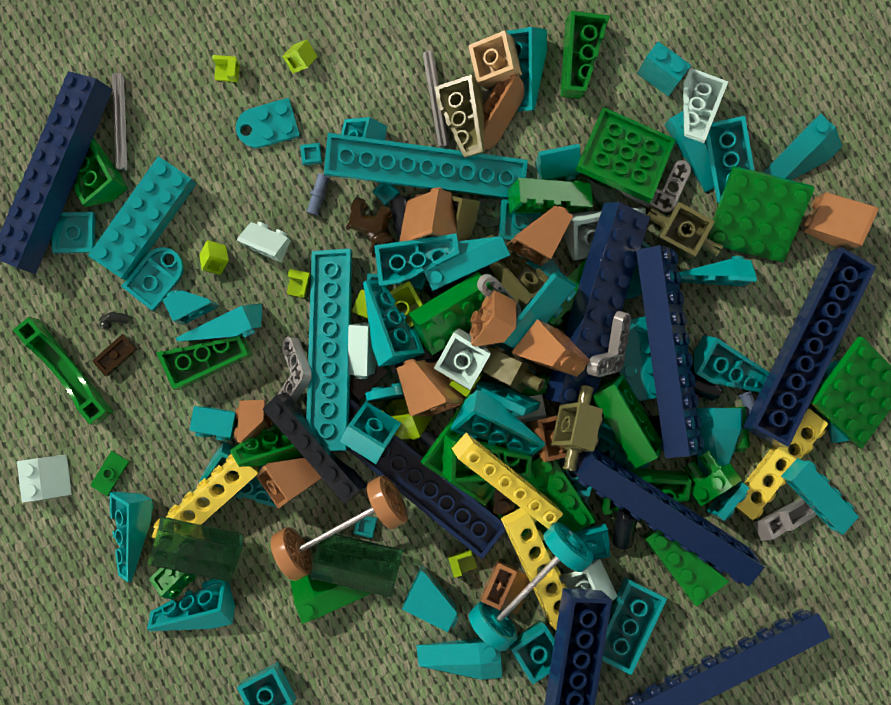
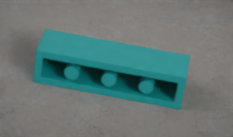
M797 458L781 477L831 530L843 535L859 518L853 511L855 508L841 498L842 494L828 484L830 481L824 475L816 471L817 467L809 460L803 461Z

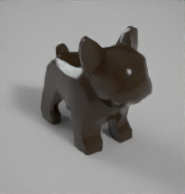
M356 197L351 205V213L346 229H353L368 236L371 240L369 252L372 253V257H375V245L396 242L390 235L387 225L388 220L392 218V211L382 206L376 216H364L363 210L366 209L367 204L364 199Z

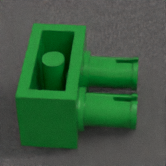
M710 450L698 457L710 472L709 476H704L695 460L683 467L694 482V486L691 487L690 491L700 506H703L742 481L731 463L724 467L723 465L720 466Z

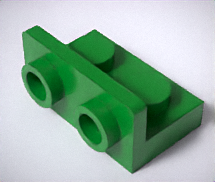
M177 550L149 580L161 597L172 600L178 597L182 590L196 579L201 570L191 564L183 551Z

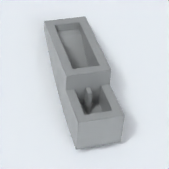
M801 498L755 520L753 524L761 541L773 540L786 531H793L817 514Z

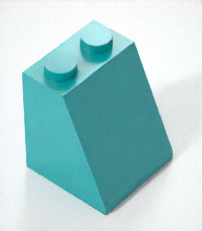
M658 41L646 56L637 74L669 97L692 65Z
M422 565L404 600L402 610L448 632L450 627L454 628L458 621L459 612H457V605L428 569Z

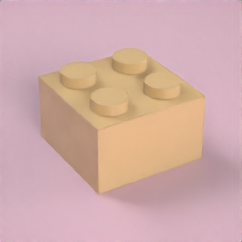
M505 30L468 45L476 81L485 89L496 86L499 81L503 83L511 75L522 76L514 38Z

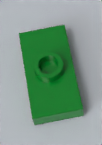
M111 451L90 486L105 496H109L130 460L115 451Z

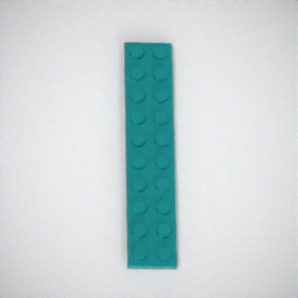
M328 133L324 175L426 189L442 188L450 192L508 199V189L518 178H526L528 160L488 154H478L465 158L459 150Z
M351 249L312 251L308 364L312 377L307 386L306 421L319 440L331 452L348 451V447L342 444L340 440L349 425L350 371L348 330L349 325H351L353 251Z

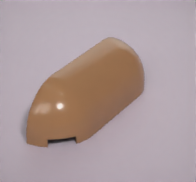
M511 75L503 83L499 81L483 106L484 150L494 147L499 142L522 103L524 85L518 75Z

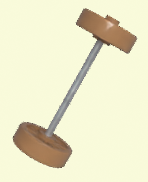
M384 475L368 482L367 494L372 507L308 542H305L302 536L290 527H286L273 534L271 550L283 574L293 581H298L309 575L313 569L310 547L373 513H376L380 521L389 529H395L406 523L408 520L407 508L394 483Z

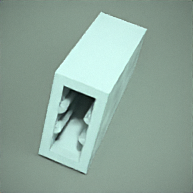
M369 322L349 325L350 375H355L356 379H367V376L375 374L377 360L372 349Z

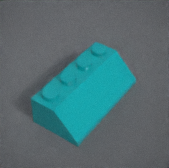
M745 116L712 122L706 137L717 204H719L732 166L755 171Z
M556 270L516 319V329L503 343L515 348L537 319L547 323L552 316L556 318L563 310L561 304L565 300L569 302L577 293L574 290L577 285Z

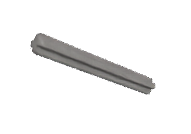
M426 51L423 53L438 147L446 148L449 146L445 118L437 105L435 87L439 86L434 53L433 51Z
M113 73L115 169L126 171L127 145L124 76L121 73Z

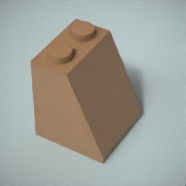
M433 188L430 190L431 192L417 194L415 198L408 200L400 242L455 234L456 225L451 192L445 191L442 188Z
M825 192L819 197L816 196L811 204L813 210L803 221L805 226L803 232L836 248L842 247L850 251L863 245L879 208Z
M554 206L518 233L507 244L508 249L539 266L544 265L552 258L573 215L569 214V211L564 207Z
M538 319L512 351L514 355L530 362L576 377L584 371L590 361L563 331Z
M410 359L403 362V366L397 368L410 416L432 417L460 406L465 401L464 397L449 385L451 382L447 377L434 369L435 363H429L426 360L416 361L415 359Z
M305 458L268 463L256 475L278 509L322 479Z

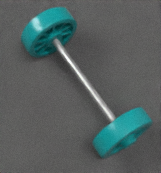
M558 522L553 523L544 533L545 543L555 557L503 611L479 601L469 612L471 626L477 635L490 647L499 651H506L517 640V630L507 615L559 561L576 572H584L594 561L593 554L587 544L566 525Z

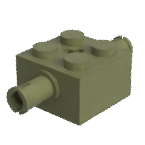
M680 202L675 205L668 215L659 212L653 207L648 211L647 216L650 217L649 220L661 226L655 242L674 249L678 255L689 261L696 257L701 248L715 257L719 255L720 250L723 248V245L707 238L715 221Z
M486 346L491 355L481 371L484 375L521 394L526 386L538 392L542 389L545 380L533 375V371L528 368L529 364L524 362L522 358L514 354L511 356L498 346H494V348Z
M586 385L580 386L581 389L577 403L560 405L551 446L567 450L563 469L573 472L577 471L580 453L594 451L597 446L598 430L602 423L603 409L590 405L594 388Z

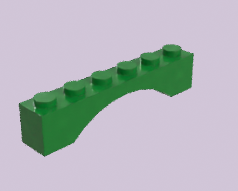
M28 317L13 329L24 345L39 357L59 379L72 398L76 409L89 425H98L114 412L39 319Z

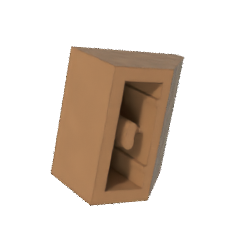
M495 290L490 297L487 296L482 303V307L479 311L473 313L470 320L472 322L470 331L471 345L477 347L505 342L516 329V301Z
M265 400L239 401V407L236 408L238 428H235L234 433L235 440L239 444L248 438L256 437L264 428L269 429L273 426V421L263 410L267 405Z
M496 560L480 596L481 602L503 611L530 583L526 573ZM525 598L510 613L518 615Z

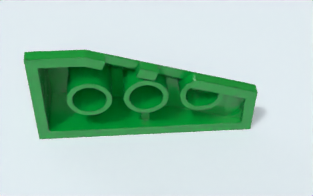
M93 137L77 174V184H75V191L85 207L115 201L128 189L121 174L115 169L111 160Z

